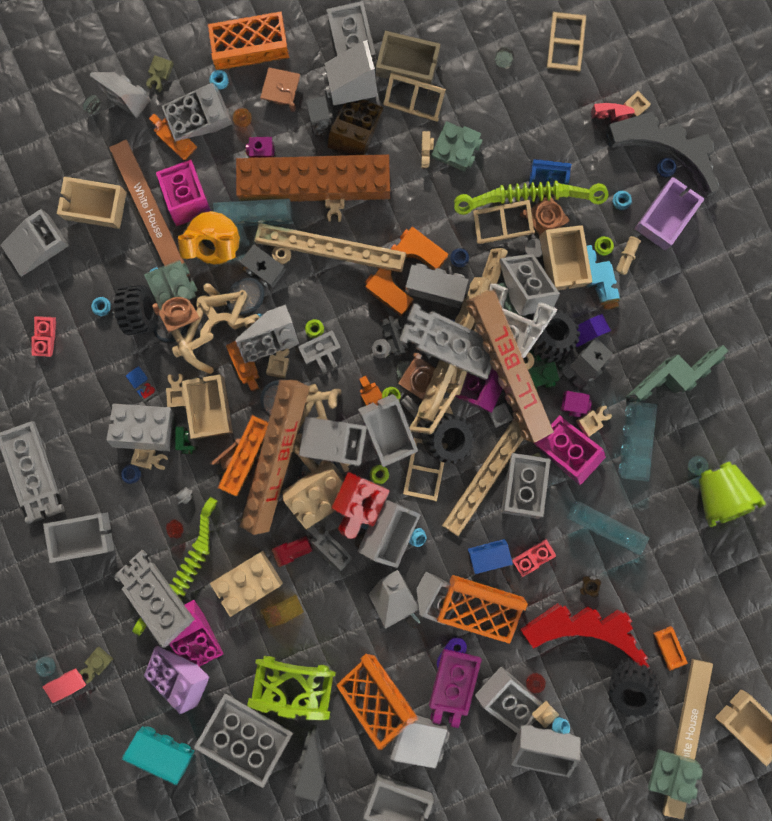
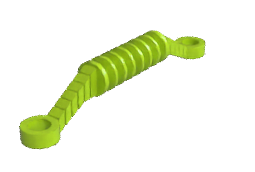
M547 181L545 187H543L542 182H539L538 188H536L533 182L530 189L524 183L523 189H520L519 184H516L515 190L509 184L506 191L504 186L500 185V188L475 198H471L466 194L459 195L454 200V209L458 214L466 215L473 209L491 202H501V204H504L506 198H508L509 203H512L514 197L517 202H520L521 197L526 201L528 196H530L532 202H535L536 196L542 201L543 196L546 195L549 201L552 194L555 200H559V197L569 196L587 199L594 204H602L608 199L609 194L607 187L600 183L594 184L590 189H583L571 185L567 186L566 184L562 185L558 181H554L553 187H551L549 181ZM603 191L600 197L593 196L595 192ZM467 202L468 206L462 208L459 206V203Z
M212 497L208 499L200 514V535L196 542L192 544L195 551L189 550L188 554L191 558H184L188 564L180 565L184 571L176 572L180 578L173 577L172 580L176 585L169 584L177 596L186 595L182 588H190L186 581H194L190 574H198L194 568H201L202 566L198 561L205 562L206 560L202 554L209 555L210 553L209 516L218 502ZM141 617L132 630L138 636L142 634L147 626Z

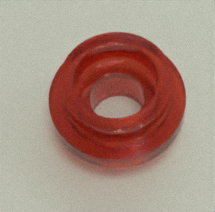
M173 519L170 523H167L166 531L168 536L176 539L181 537L183 533L181 522Z
M533 673L527 677L526 686L530 692L540 693L544 690L546 682L541 674ZM539 681V685L534 687L533 682Z

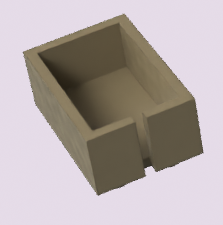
M385 31L376 64V76L390 79L392 72L432 85L441 44Z

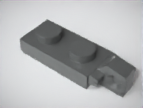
M312 525L304 532L310 539L309 543L338 573L353 559L327 531H318Z

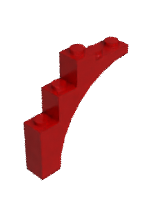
M557 603L520 628L533 649L547 641L560 637L589 636L617 646L638 665L642 666L644 664L647 668L649 667L646 662L648 659L642 649H637L635 646L637 641L631 633H628L633 627L630 624L632 620L626 612L622 613L616 610L601 620L602 617L596 609L592 610L587 606L569 618L571 613L567 607H562Z

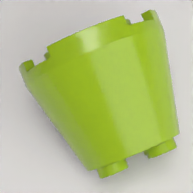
M731 462L720 465L719 470L714 472L710 469L700 474L701 478L698 481L705 518L709 527L715 526L716 521L725 523L751 513L755 509L754 506L761 508L766 505L762 495L736 465H732Z

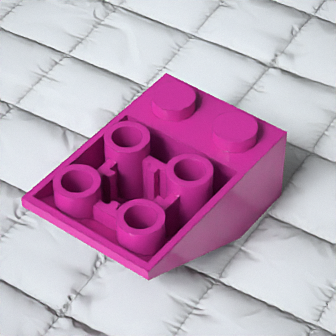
M192 600L185 604V607L195 620L169 645L176 655L200 667L223 655V651L205 615L195 600Z

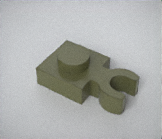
M154 55L148 71L149 75L152 76L147 80V87L149 89L156 83V90L161 92L163 87L161 82L162 80L168 81L174 65L173 62Z
M97 647L84 662L88 667L82 669L79 673L81 676L84 673L89 675L88 680H86L88 684L94 679L95 673L100 675L113 658L103 649Z

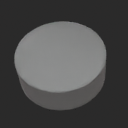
M529 240L525 245V254H534L536 259L542 255L540 240Z

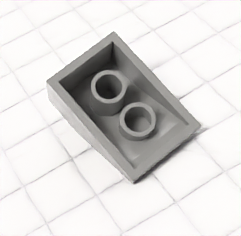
M91 72L89 75L106 98L136 119L150 101L146 96L147 92L139 85L133 86L131 80L124 75L120 77L115 72Z
M534 254L500 259L507 289H509L510 301L519 316L535 313L538 303L554 307L560 293Z
M516 453L511 454L501 513L536 519L543 517L550 459Z
M502 667L475 694L485 710L516 733H518L521 725H532L536 719L532 713L543 704Z

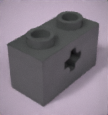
M325 96L306 100L314 136L328 135L332 126Z
M254 244L240 262L244 267L242 270L250 276L253 274L259 278L258 281L266 288L268 285L274 288L286 272L282 264ZM261 265L265 266L266 269L264 271L262 269L260 270L258 267Z
M595 338L582 350L570 367L587 382L592 377L596 379L603 372L602 370L610 363L608 359L613 353Z

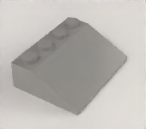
M225 693L194 748L263 788L293 732Z

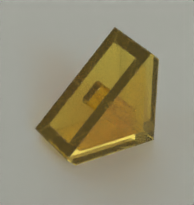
M297 594L261 610L268 628L284 624L304 613Z

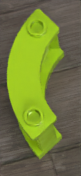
M270 656L256 659L257 669L252 698H248V707L268 713V711L278 712V716L295 718V714L300 717L305 716L307 720H329L330 711H328L333 676L336 674V672L329 670V666L305 667L275 661V658ZM266 667L274 671V675H269L267 673V678L271 681V683H268L264 680ZM302 674L310 676L306 679ZM323 676L322 690L314 691L313 688L320 685V682H314V678ZM294 677L306 692L298 695L293 700L292 705L287 704L285 694L277 686ZM263 686H265L267 689L262 695ZM273 691L280 696L281 700L279 702L274 701L273 697L276 694L272 693ZM317 695H321V700H320V706H319V707H318V700H317V697H316ZM309 697V699L304 700L306 702L305 706L299 704L300 699Z

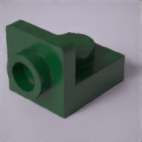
M176 427L175 450H181V454H193V450H198V446H187V443L190 442V432L187 431L186 427Z

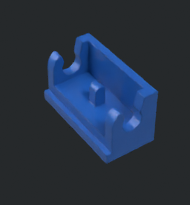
M533 159L530 168L529 185L531 186V183L534 182V185L538 186L539 182H542L543 187H545L547 181H549L551 187H553L554 181H558L562 185L569 184L571 163Z
M505 539L468 548L475 574L513 565Z

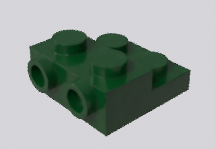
M533 349L529 352L534 357V364L528 372L536 391L538 390L537 387L542 385L545 388L556 386L555 382L560 379L555 362L553 360L552 362H547V359L541 360L539 355L535 356L533 354ZM523 358L524 362L528 363V359Z

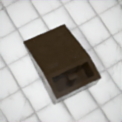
M363 99L344 103L330 129L327 148L347 155H365L384 107Z

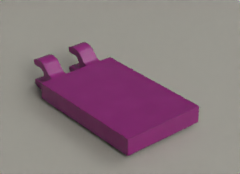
M443 649L429 702V707L433 709L430 715L432 723L440 724L443 711L451 712L448 721L451 723V727L459 728L461 716L468 715L482 661L481 657Z

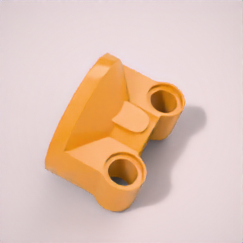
M212 211L201 213L193 218L184 234L178 237L181 258L191 259L197 257L203 262L210 264H221L234 259L240 242L238 229L232 220L221 213ZM207 239L213 242L215 250L206 247L202 240Z

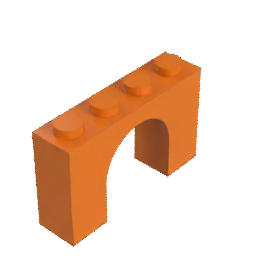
M411 227L409 231L406 229L400 237V243L398 245L394 244L391 250L406 252V258L418 259L434 271L436 268L440 269L449 255L414 227ZM377 268L378 271L375 275L371 274L365 282L367 284L365 286L366 290L402 317L412 305L414 299L394 284L391 270Z

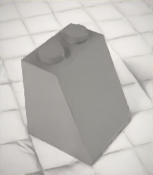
M367 40L360 42L324 63L326 72H322L325 84H329V86H326L328 98H332L333 106L378 96L375 70Z
M416 715L418 719L413 724L405 727L393 739L390 747V759L436 768L437 762L440 763L444 751L441 750L443 743L446 744L449 738L447 726L443 723H432L431 719ZM400 719L397 727L402 723Z

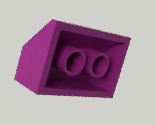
M491 368L489 376L485 380L467 372L460 395H455V398L492 413L503 390L498 382L499 376L497 372Z

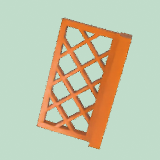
M282 12L208 24L212 60L216 70L289 58ZM279 19V23L275 28L269 25L271 20ZM253 23L261 24L257 31L250 28ZM235 26H240L243 28L239 32V34H236L231 30ZM265 28L272 31L267 38L260 34ZM222 29L224 33L217 37L214 35L213 30ZM246 31L253 34L249 41L242 37ZM228 34L235 37L230 44L224 41ZM275 34L282 37V41L273 42L271 39ZM257 37L264 41L260 45L252 44ZM238 41L245 44L243 48L234 47ZM220 44L227 47L225 51L216 52Z
M252 415L218 488L238 496L264 440L268 426L267 421Z
M452 575L449 581V590L437 619L438 622L510 644L522 611H525L528 605L524 597ZM454 591L462 593L464 597L455 603L451 599ZM475 597L479 598L482 604L471 609L468 601ZM466 602L469 610L459 615L455 607ZM492 603L497 604L499 610L489 614L486 606ZM454 608L457 616L450 620L444 618L445 613ZM484 608L487 616L477 620L474 612ZM509 609L517 610L515 616L507 620L504 612ZM502 613L505 621L495 626L491 618ZM472 614L475 622L469 625L463 624L461 619ZM490 620L493 627L486 631L482 630L479 624ZM507 625L509 628L507 637L499 635L497 630Z
M365 654L361 658V662L336 685L378 750H382L405 727L413 724L418 719L375 655ZM364 667L367 671L366 680H359V671ZM348 681H354L352 693H348L344 688ZM358 682H366L365 695L357 694ZM370 683L377 685V696L369 695ZM357 696L364 697L363 709H358L356 706ZM369 697L377 698L375 710H368ZM381 699L388 701V712L380 711ZM367 712L375 713L374 725H369L366 721ZM380 714H388L386 727L378 726ZM392 715L398 716L402 722L397 728H391ZM378 728L386 729L385 739L382 742L377 737Z

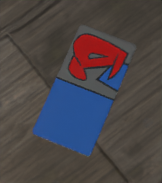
M139 366L126 375L144 402L158 393Z

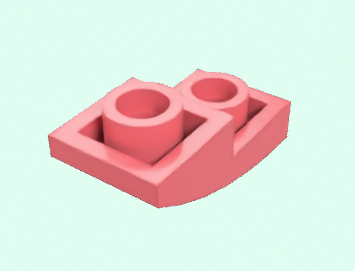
M614 103L594 104L591 110L592 118L605 119L611 116V122L629 119L635 113L631 107Z
M34 317L32 356H52L56 317Z
M544 539L512 561L521 576L524 577L538 569L540 565L556 557V554L547 539Z
M73 669L64 673L61 677L48 682L43 686V689L51 702L54 703L78 691L86 684L77 669Z

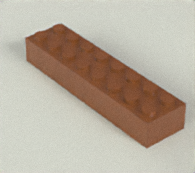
M389 154L236 158V195L240 203L326 201V199H390Z

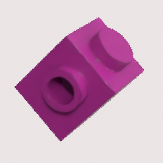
M249 137V144H246V155H249L250 158L274 157V141L272 137Z
M565 391L560 411L569 412V416L580 418L581 415L587 414V411L591 409L592 400H589L590 395Z

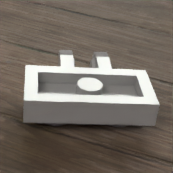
M333 330L298 346L306 364L317 360L322 372L325 373L327 368L321 358L328 355L331 366L333 368L337 367L331 353L341 347Z

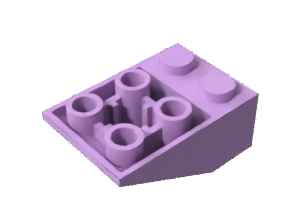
M155 646L144 677L179 714L198 706L209 680V676L197 664L159 646Z

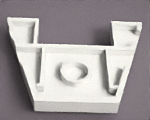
M495 283L490 284V290H494L522 358H525L557 309L544 303H538L533 321L503 308L509 289Z

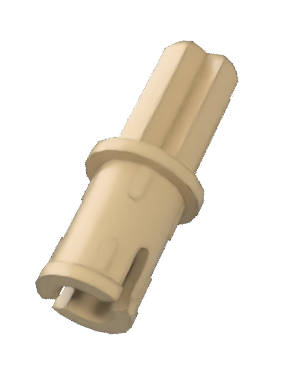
M632 236L629 237L624 251L621 252L622 256L616 268L619 274H627L632 260L636 258L635 253L641 242L640 239Z

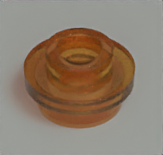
M245 108L237 109L233 114L234 123L238 127H247L252 121L251 113ZM241 116L246 117L244 121L239 120Z

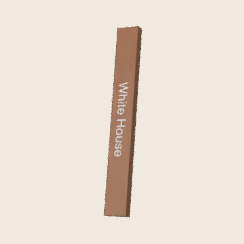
M124 140L109 147L164 266L180 260L182 264L185 263L183 258L180 257L177 245L128 141Z

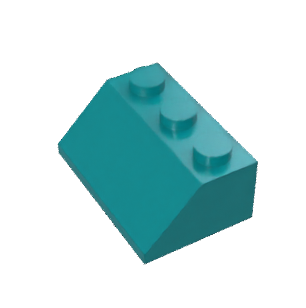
M142 726L137 731L122 760L177 785L195 751L188 744H179L168 735L162 736L156 733L155 729Z

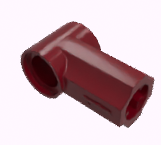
M307 535L271 549L278 567L284 566L294 561L295 558L313 551Z

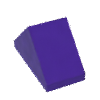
M603 314L578 325L577 331H580V336L578 337L579 341L576 344V348L611 331Z

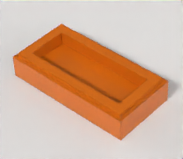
M670 626L653 633L669 671L688 664L673 627Z

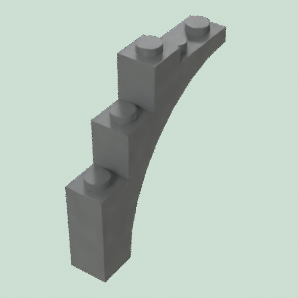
M653 111L609 124L606 129V135L611 148L621 146L655 148L671 155L688 168L699 182L705 197L711 196L719 190V181L713 173V163L708 158L714 152V142L710 139L709 134L686 140L687 133L682 128L681 123L659 129V120L655 117Z

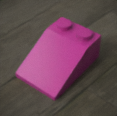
M192 160L156 172L168 210L176 226L192 221L193 218L201 213L211 211Z
M559 415L551 424L554 432L534 444L565 474L581 485L606 458L604 449Z

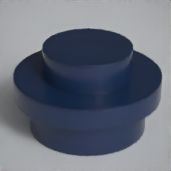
M663 158L657 164V171L663 177H670L676 171V163L673 159Z
M462 248L455 249L451 253L450 261L455 267H464L469 261V254Z
M127 465L121 471L123 481L128 484L136 483L140 479V469L135 465Z

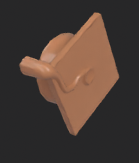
M268 68L260 98L281 105H289L290 111L295 112L296 106L293 102L301 75Z
M552 197L549 201L547 198H544L531 208L533 226L539 235L545 230L561 228L570 221L561 206ZM524 209L521 212V217H526L528 220L527 209Z
M183 297L167 300L163 304L162 310H159L157 303L153 304L154 313L160 315L168 332L200 319L190 300Z
M416 352L413 354V361L398 384L423 400L436 368L422 360V355Z
M236 439L234 444L211 463L213 465L221 463L223 470L228 468L241 439Z

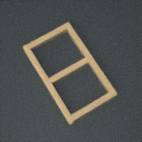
M553 12L547 68L581 71L586 15ZM556 18L582 21L580 41L554 38ZM554 43L579 46L577 66L552 63Z
M391 72L383 105L438 122L446 89ZM394 79L415 85L410 108L389 102ZM419 87L441 93L435 116L413 110Z
M530 200L473 211L477 244L535 234ZM526 205L530 230L507 234L504 209ZM500 210L503 236L481 239L478 214Z
M448 384L447 389L453 391L444 406H439L438 411L440 412L430 428L416 427L421 420L416 417L409 427L410 431L432 434L461 386L459 384Z
M414 438L416 446L417 443H422V439ZM442 443L443 448L446 449L448 444ZM415 453L411 454L403 494L437 501L444 462H440L439 470L413 465ZM412 469L438 474L434 496L408 491Z

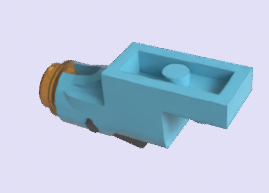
M592 245L586 246L592 276V283L588 284L587 287L597 286L595 289L604 310L619 307V273L613 270L610 261L595 263L596 252L592 249Z

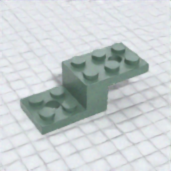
M724 345L711 349L692 367L679 354L667 358L634 388L626 398L630 402L644 401L652 394V389L656 386L660 387L663 383L673 393H684L686 390L689 392L697 385L695 381L700 377H706L711 372L710 368L714 364L718 365L725 359L724 355L728 350Z

